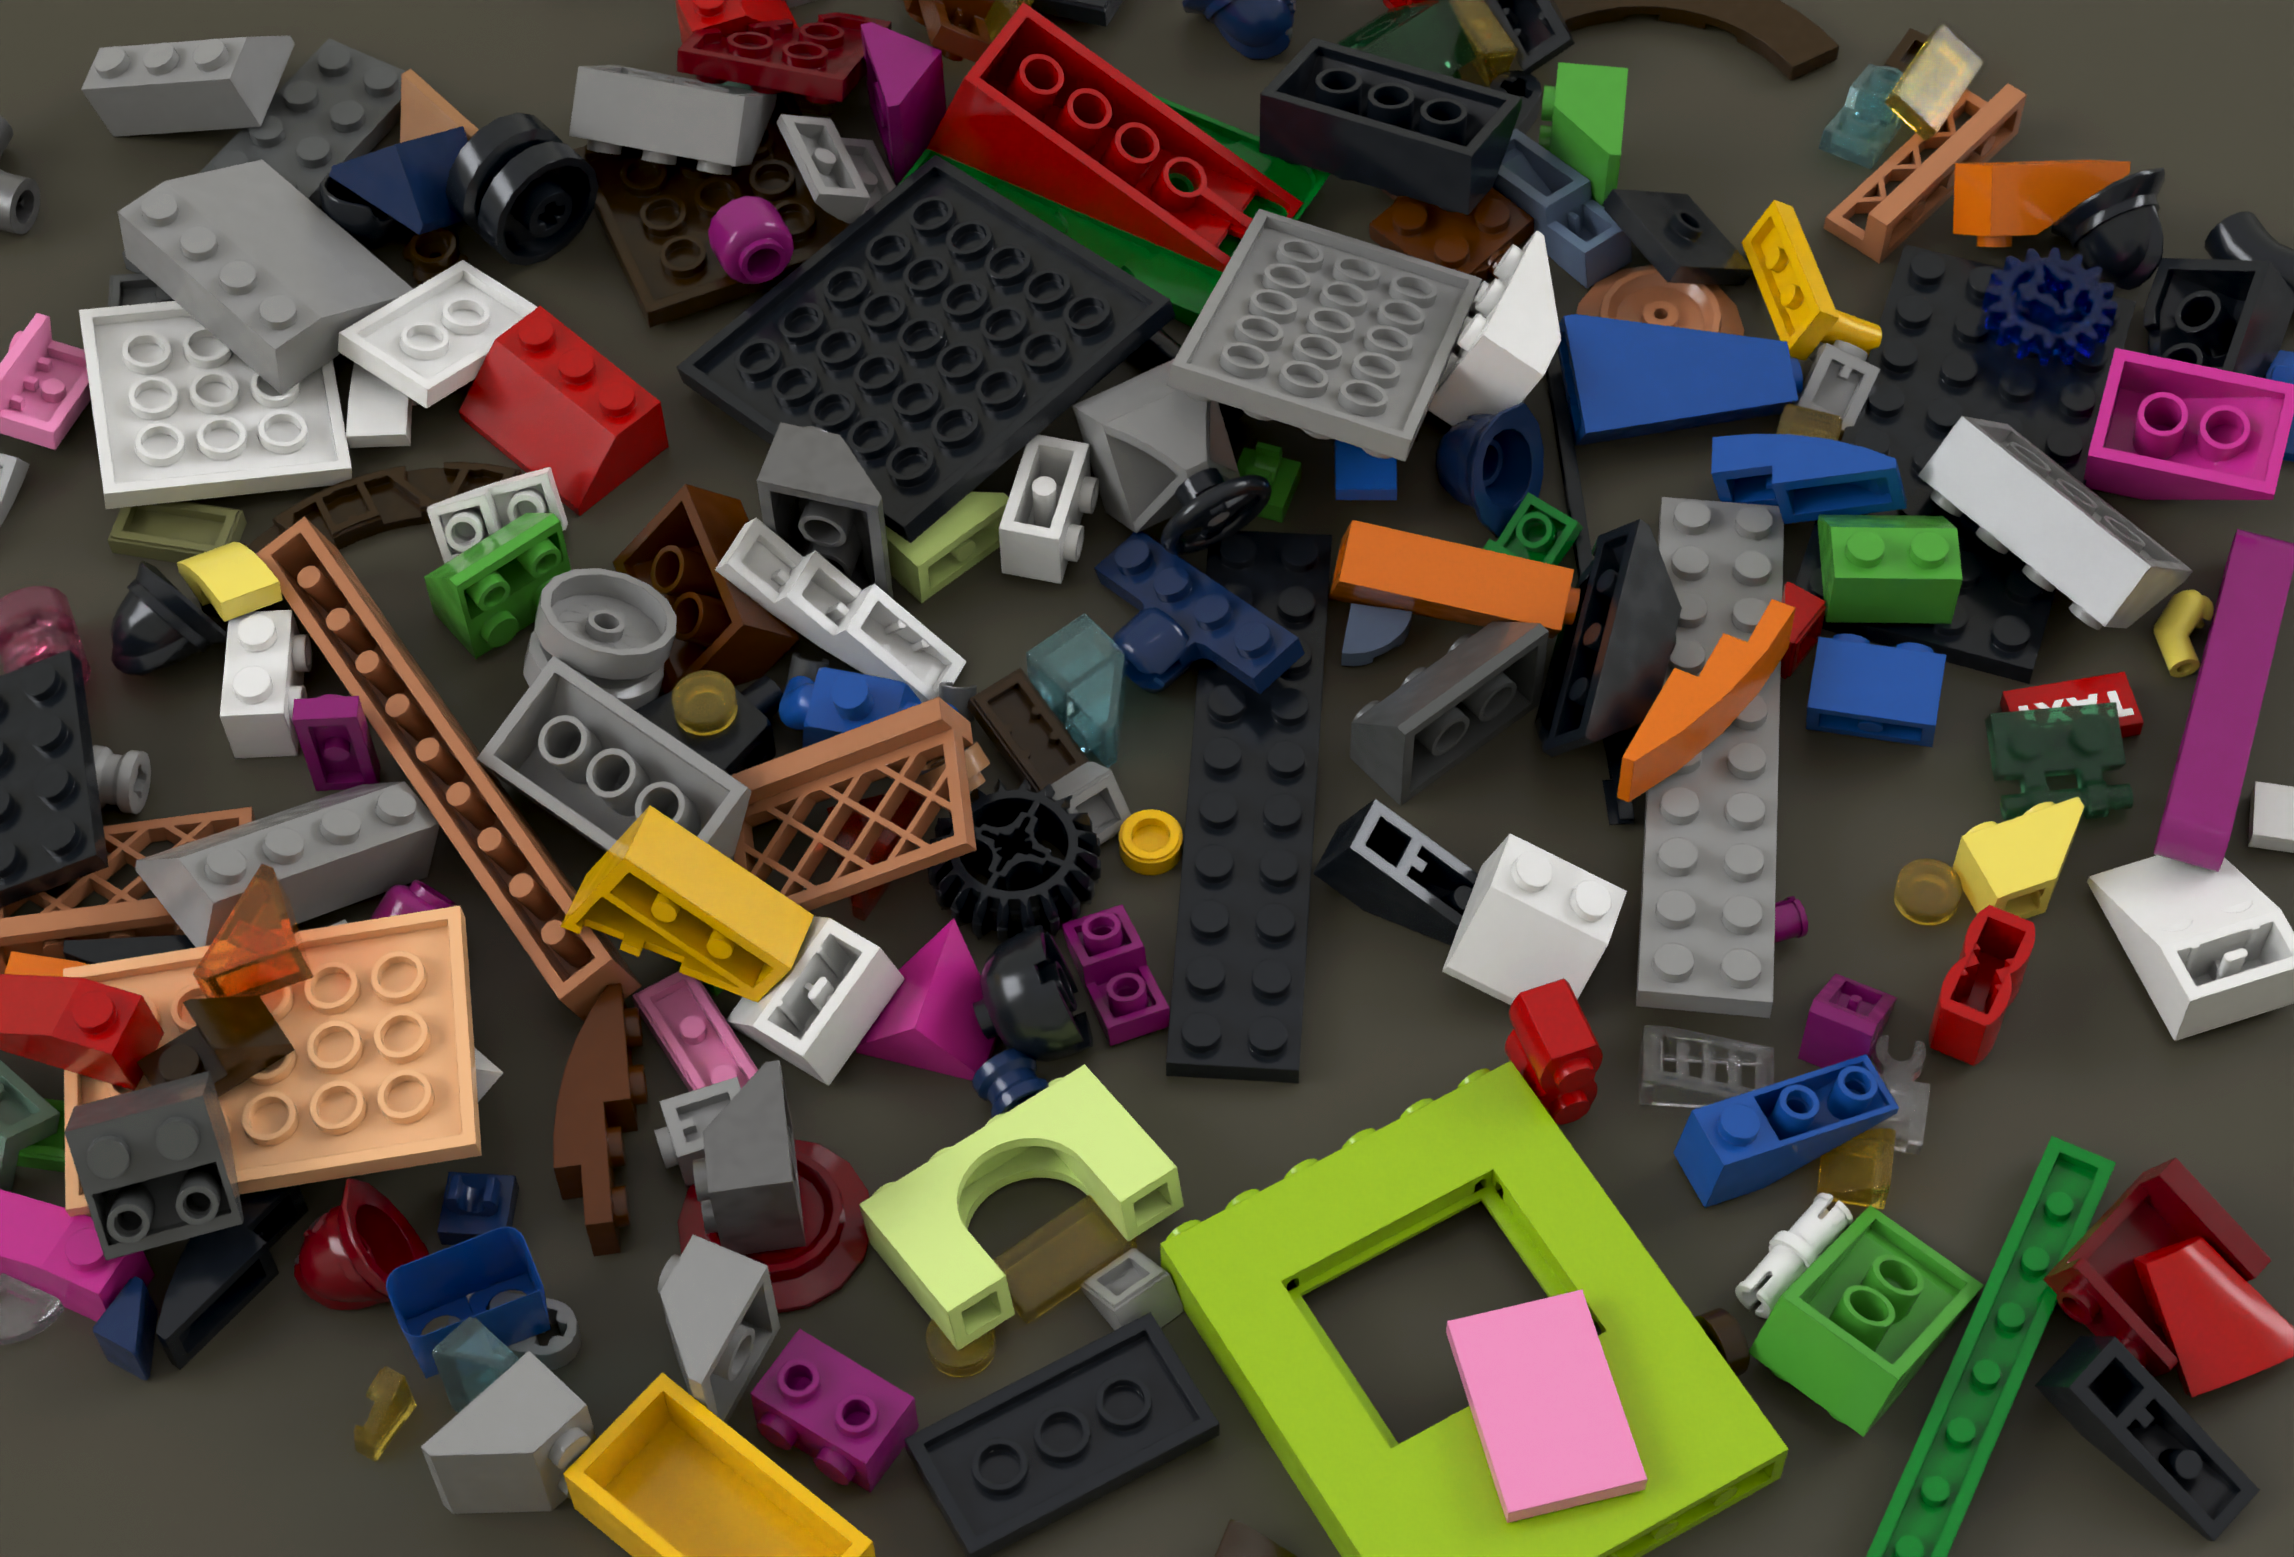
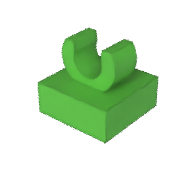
M1259 441L1256 445V450L1244 447L1238 460L1237 468L1240 476L1259 475L1269 481L1272 488L1271 497L1258 517L1282 523L1301 479L1302 462L1283 458L1281 447Z

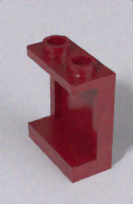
M2175 1157L2144 1171L2043 1280L2057 1294L2058 1303L2067 1315L2075 1321L2085 1324L2095 1336H2115L2153 1377L2168 1373L2178 1363V1359L2170 1351L2162 1327L2154 1322L2133 1258L2200 1236L2246 1281L2255 1279L2272 1260Z

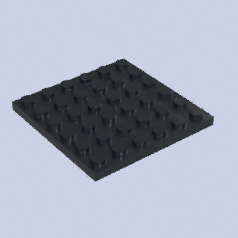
M934 155L676 368L685 385L770 445L780 422L801 427L814 426L829 433L841 435L882 496L885 526L911 543L1176 316L1169 298L941 157Z

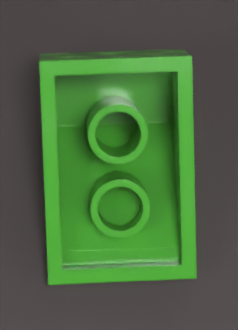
M1870 1205L1780 1296L1749 1352L1751 1356L1768 1367L1775 1376L1793 1385L1827 1410L1834 1419L1846 1424L1864 1437L1897 1400L1979 1295L1984 1285Z

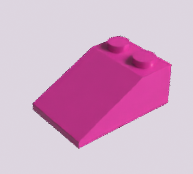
M2115 348L2087 456L2084 480H2086L2085 486L2090 489L2142 500H2273L2294 415V384Z

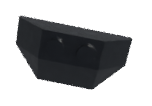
M1641 519L1598 536L1591 551L1595 558L1582 573L1575 587L1580 589V598L1572 626L1563 624L1561 632L1557 634L1535 719L1537 733L1542 741V750L1551 757L1597 742L1643 722L1662 690L1669 658L1676 645L1675 634L1682 607L1650 525Z

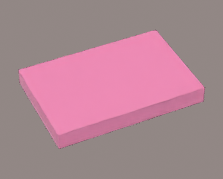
M1583 1290L1447 1321L1446 1334L1507 1523L1645 1490L1647 1477Z

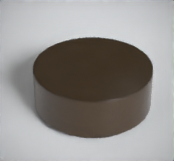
M1716 1308L1696 1316L1695 1319L1735 1375L1739 1376L1746 1373L1750 1362V1352L1744 1332L1737 1320L1722 1308Z

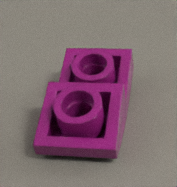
M1123 904L1061 924L1065 941L1082 985L1110 1046L1169 1027L1170 1008L1147 965L1145 947Z

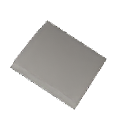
M780 114L777 120L778 128L814 202L827 213L851 224L896 187L873 140L841 138L830 118Z

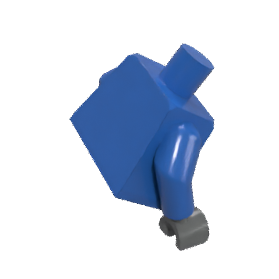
M794 652L787 677L786 689L779 704V715L784 725L795 730L803 729L802 748L921 704L922 702L908 684L901 681L828 668V659L823 658L822 661H812L802 658V653ZM941 682L939 684V697L969 722L974 721L975 718L967 708L969 699L977 694V685L953 687L952 682Z

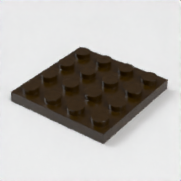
M782 91L777 93L775 108L752 164L732 166L731 175L697 170L698 160L677 156L676 165L642 160V149L622 146L621 155L591 151L587 149V145L573 149L596 171L599 188L594 207L595 213L650 328L776 286L850 225L827 213L814 202L778 128L777 120L780 114L803 116L791 92ZM744 196L761 197L771 202L780 213L793 239L794 251L789 264L778 276L759 284H742L730 278L718 261L709 241L708 230L714 215L731 200Z

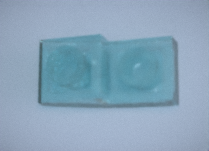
M1870 63L1850 86L1844 107L1825 127L1819 149L1872 169L1903 124L1920 93L1922 83L1907 78L1903 72L1896 68L1876 66Z

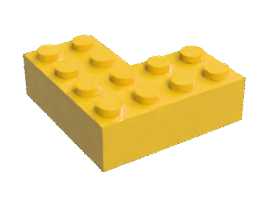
M663 1372L563 1473L574 1509L632 1557H876L872 1540Z

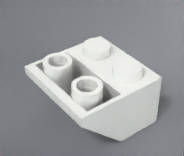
M814 916L792 969L758 1002L742 997L726 1021L730 1027L829 1086L905 978L881 947L831 918Z

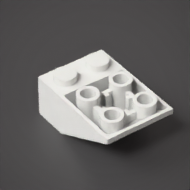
M1537 230L1522 249L1514 244L1511 245L1493 272L1498 279L1495 278L1490 284L1486 281L1480 284L1470 310L1472 317L1470 318L1466 315L1457 345L1449 358L1446 370L1428 409L1451 426L1466 421L1470 415H1496L1503 410L1522 403L1544 376L1561 342L1545 237Z
M2156 855L2088 876L2087 883L2174 1041L2294 1004V931L2281 909L2225 857L2219 872Z

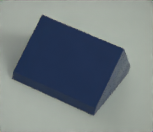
M461 126L398 143L333 165L329 176L420 235L463 222L449 208L445 191L449 171L460 150L468 142L464 127Z

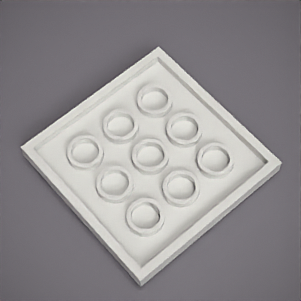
M176 301L79 310L106 509L331 486L352 479V466L333 359L281 395Z

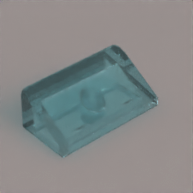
M470 1316L432 1351V1356L451 1407L457 1412L462 1411L519 1360L477 1318L472 1319Z

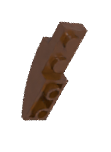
M903 0L906 12H908L910 17L919 24L926 26L931 45L941 50L942 56L950 60L960 62L965 58L976 63L992 43L985 18L995 0Z
M621 983L607 985L590 1010L574 1042L564 1070L557 1099L553 1132V1169L562 1200L583 1197L585 1227L594 1256L621 1253L619 1227L631 1226L626 1185L616 1186L614 1167L626 1166L623 1133L638 1131L636 1105L648 1104L644 1065H633L632 1048L643 1046L639 1007L627 1008Z

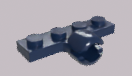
M1142 531L1134 532L1094 567L1102 585L1140 610L1137 615L1114 634L1110 648L1113 653H1118L1117 663L1122 671L1135 684L1149 693L1164 691L1191 667L1193 661L1204 658L1213 661L1251 689L1261 694L1305 654L1297 636L1179 556L1167 552L1160 543Z

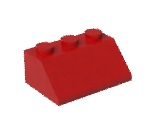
M541 306L537 307L494 340L459 410L460 418L526 473L551 467L561 502L578 516L585 513L669 447L661 402Z

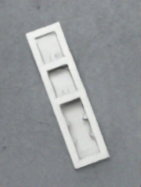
M757 517L744 524L715 569L765 610L820 648L865 675L898 680L908 684L922 703L939 697V684L941 682H952L954 684L967 662L875 583L862 590L816 550L803 557Z

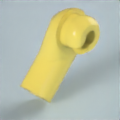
M2195 589L2183 590L2173 595L2154 625V635L2169 673L2177 678L2191 675L2199 668L2200 662L2189 636L2194 629L2204 626L2203 619L2211 621L2214 613L2213 603L2209 597L2201 595Z

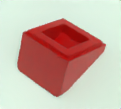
M1787 582L1784 585L1782 603L1796 608L1789 648L1781 659V677L1784 679L1793 674L1818 642L1826 611V601L1791 582Z

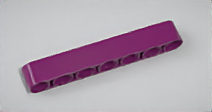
M2241 529L2236 530L2221 580L2153 852L2155 855L2219 872L2236 816L2292 579L2294 543Z

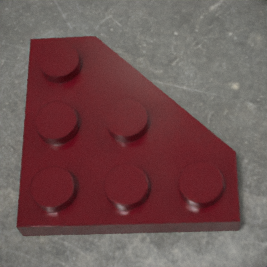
M835 12L819 14L818 22L807 23L800 28H793V22L789 19L747 24V32H737L723 38L722 32L718 28L696 30L677 51V72L696 75L697 80L708 84H722L728 81L750 85L753 91L763 94H777L782 91L805 95L808 101L817 104L842 102L866 73L860 24L873 22L891 30L892 22Z

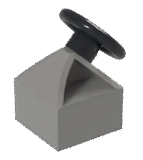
M1172 359L1072 405L1083 441L1089 444L1090 464L1094 476L1099 478V492L1106 513L1135 533L1172 517L1162 532V546L1171 554L1187 555L1214 546L1244 528L1265 508L1270 500L1272 488L1269 481L1262 476L1239 475L1218 402L1198 401L1187 396L1182 390L1166 386L1171 364L1174 361ZM1202 527L1200 532L1182 536L1186 530Z

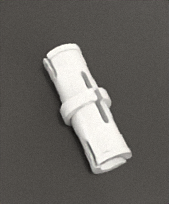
M1819 1193L1812 1205L1788 1231L1782 1230L1777 1232L1769 1242V1253L1749 1276L1736 1286V1296L1745 1308L1750 1311L1759 1300L1762 1304L1755 1310V1315L1764 1319L1769 1317L1780 1296L1853 1223V1216L1843 1202L1838 1200L1835 1206L1828 1211L1827 1207L1833 1201V1196L1828 1193Z

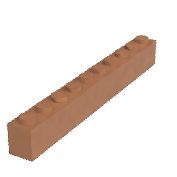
M304 516L256 553L279 580L282 595L351 696H359L364 715L557 998L585 1022L590 1010L607 985L621 983L625 999L642 987L605 933L584 926L581 933L577 934L560 927L577 894L576 890L496 775L476 759L480 754L339 550Z

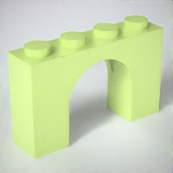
M1085 1064L1065 1077L1052 1080L1048 1083L1049 1087L1012 1110L997 1114L983 1128L954 1146L939 1150L928 1162L896 1182H890L881 1186L870 1198L859 1204L871 1246L957 1351L1015 1315L1006 1275L968 1231L971 1218L977 1208L998 1189L1013 1182L1030 1178H1050L1072 1184L1083 1191L1096 1204L1128 1242L1184 1207L1177 1166Z

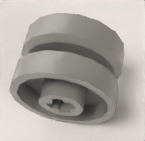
M601 568L573 569L554 576L541 592L536 612L535 628L530 635L525 655L523 675L530 687L552 656H555L633 710H636L658 698L664 677V663L669 658L676 634L677 616L669 601L651 585L626 573Z

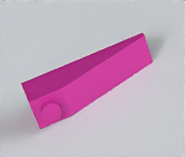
M0 1189V1278L97 1322L130 1278L132 1279L136 1276L142 1279L147 1287L154 1277V1272L143 1251L105 1260L91 1217L87 1215L70 1217L64 1207Z

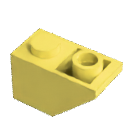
M2079 797L2057 804L2043 802L2033 806L2022 816L1998 824L1994 821L1984 822L1961 836L1952 872L1976 914L1989 905L2023 919L2046 912L2084 809V805Z

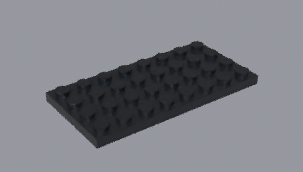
M1907 244L1904 245L1879 322L1882 330L1881 344L1879 347L1870 350L1867 360L1868 363L1880 368V372L1855 425L1845 428L1841 442L1865 447L1897 460L1907 499V509L1861 515L1944 516L1958 530L1963 580L1951 624L1825 622L1824 616L1822 629L1839 634L1859 635L1870 642L1888 647H1896L1900 643L1907 642L1923 644L1932 648L1934 653L1945 654L1946 662L2030 684L2056 588L2053 592H2050L2038 586L2022 572L2026 563L2009 550L2007 554H2002L1984 543L1976 535V531L1980 526L1963 513L1960 517H1957L1937 505L1930 497L1934 489L1918 475L1960 417L1966 416L2008 424L2085 485L2084 475L2087 456L2115 348H2124L2137 301ZM1816 520L1795 585L1824 600L1818 520Z

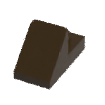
M260 996L190 999L183 1002L196 1026L137 1061V1064L151 1086L210 1071L219 1097L294 1051V1048Z

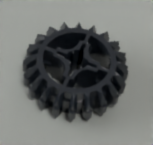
M1026 778L1018 786V790H1007V787L998 779L992 794L986 795L978 788L972 791L970 801L977 850L928 868L929 884L933 885L938 905L941 907V910H951V919L955 918L958 927L972 922V930L978 940L989 931L995 930L1001 943L1010 939L1011 933H1021L1038 925H1043V929L1056 937L1060 929L1059 918L1068 921L1078 919V916L1081 914L1080 904H1091L1095 896L1094 884L1099 883L1102 873L1101 860H1098V857L1101 855V844L1097 834L1093 833L1092 821L1088 816V812L1067 813V809L1070 808L1072 795L1053 801L1051 798L1055 795V791L1051 784L1035 793L1031 792V785ZM951 813L950 818H938L937 825L935 826L936 838L930 839V844L954 836ZM1044 838L1054 844L1062 852L1065 860L1053 857L1052 850L1040 844L1041 839ZM965 862L978 866V873L989 878L987 885L980 883L967 872L964 867Z

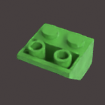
M525 513L424 577L434 614L475 659L494 647L505 645L517 632L535 622L542 589L554 576L571 570L561 521L553 513Z

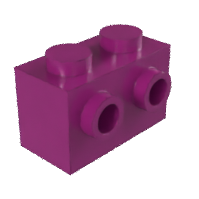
M800 1328L750 1393L757 1429L767 1440L784 1450H790L793 1446L815 1458L814 1463L817 1468L834 1482L847 1486L852 1481L870 1493L905 1447L904 1439L913 1435L919 1428L914 1397Z

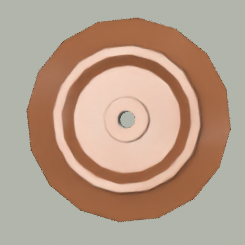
M1653 265L1622 269L1596 282L1578 303L1576 314L1741 336H1744L1745 331L1736 304L1718 285L1668 283Z

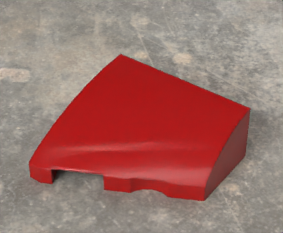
M2196 1236L2133 1258L2154 1322L2162 1327L2169 1349L2178 1359L2175 1367L2186 1395L2194 1397L2294 1357V1327L2231 1267L2203 1237Z

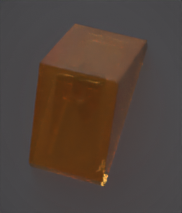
M265 864L260 865L195 969L193 975L206 998L262 996L313 978L291 902L274 868Z

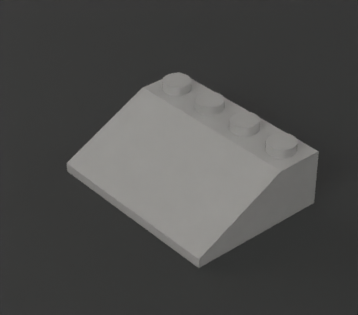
M263 160L166 180L118 211L126 258L281 395L341 354L338 352L339 332L413 289Z

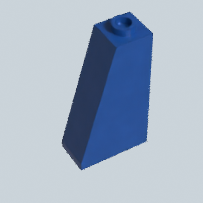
M1580 314L1563 316L1559 322L1561 342L1557 349L1575 446L1786 413L1798 401L1797 394H1800L1803 390L1801 366L1797 358L1790 359L1787 341Z

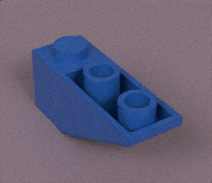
M1865 1054L1692 1110L1673 1154L1704 1208L1769 1186L1897 1114L1899 1106L1869 1057Z

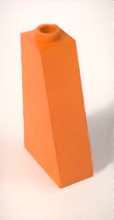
M1352 520L1340 542L1328 599L1413 611L1415 615L1483 627L1492 621L1540 623L1549 631L1548 638L1553 639L1561 632L1563 624L1572 626L1579 604L1580 589L1571 587L1574 569Z

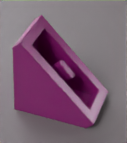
M1835 973L1813 999L1798 1059L1821 1068L1865 1054L1871 1060L1897 997Z

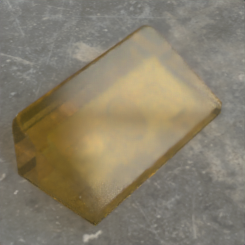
M1436 0L1441 20L1485 84L1489 87L1499 74L1509 71L1518 49L1483 0Z

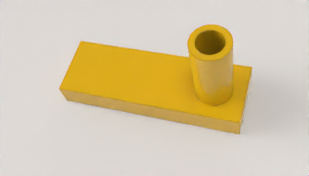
M1773 200L1741 244L1780 341H1787L1790 356L1802 361H1806L1820 342L1833 345L1835 340L1853 344L1867 352L1869 356L1870 350L1878 348L1881 344V327L1835 309L1793 206Z

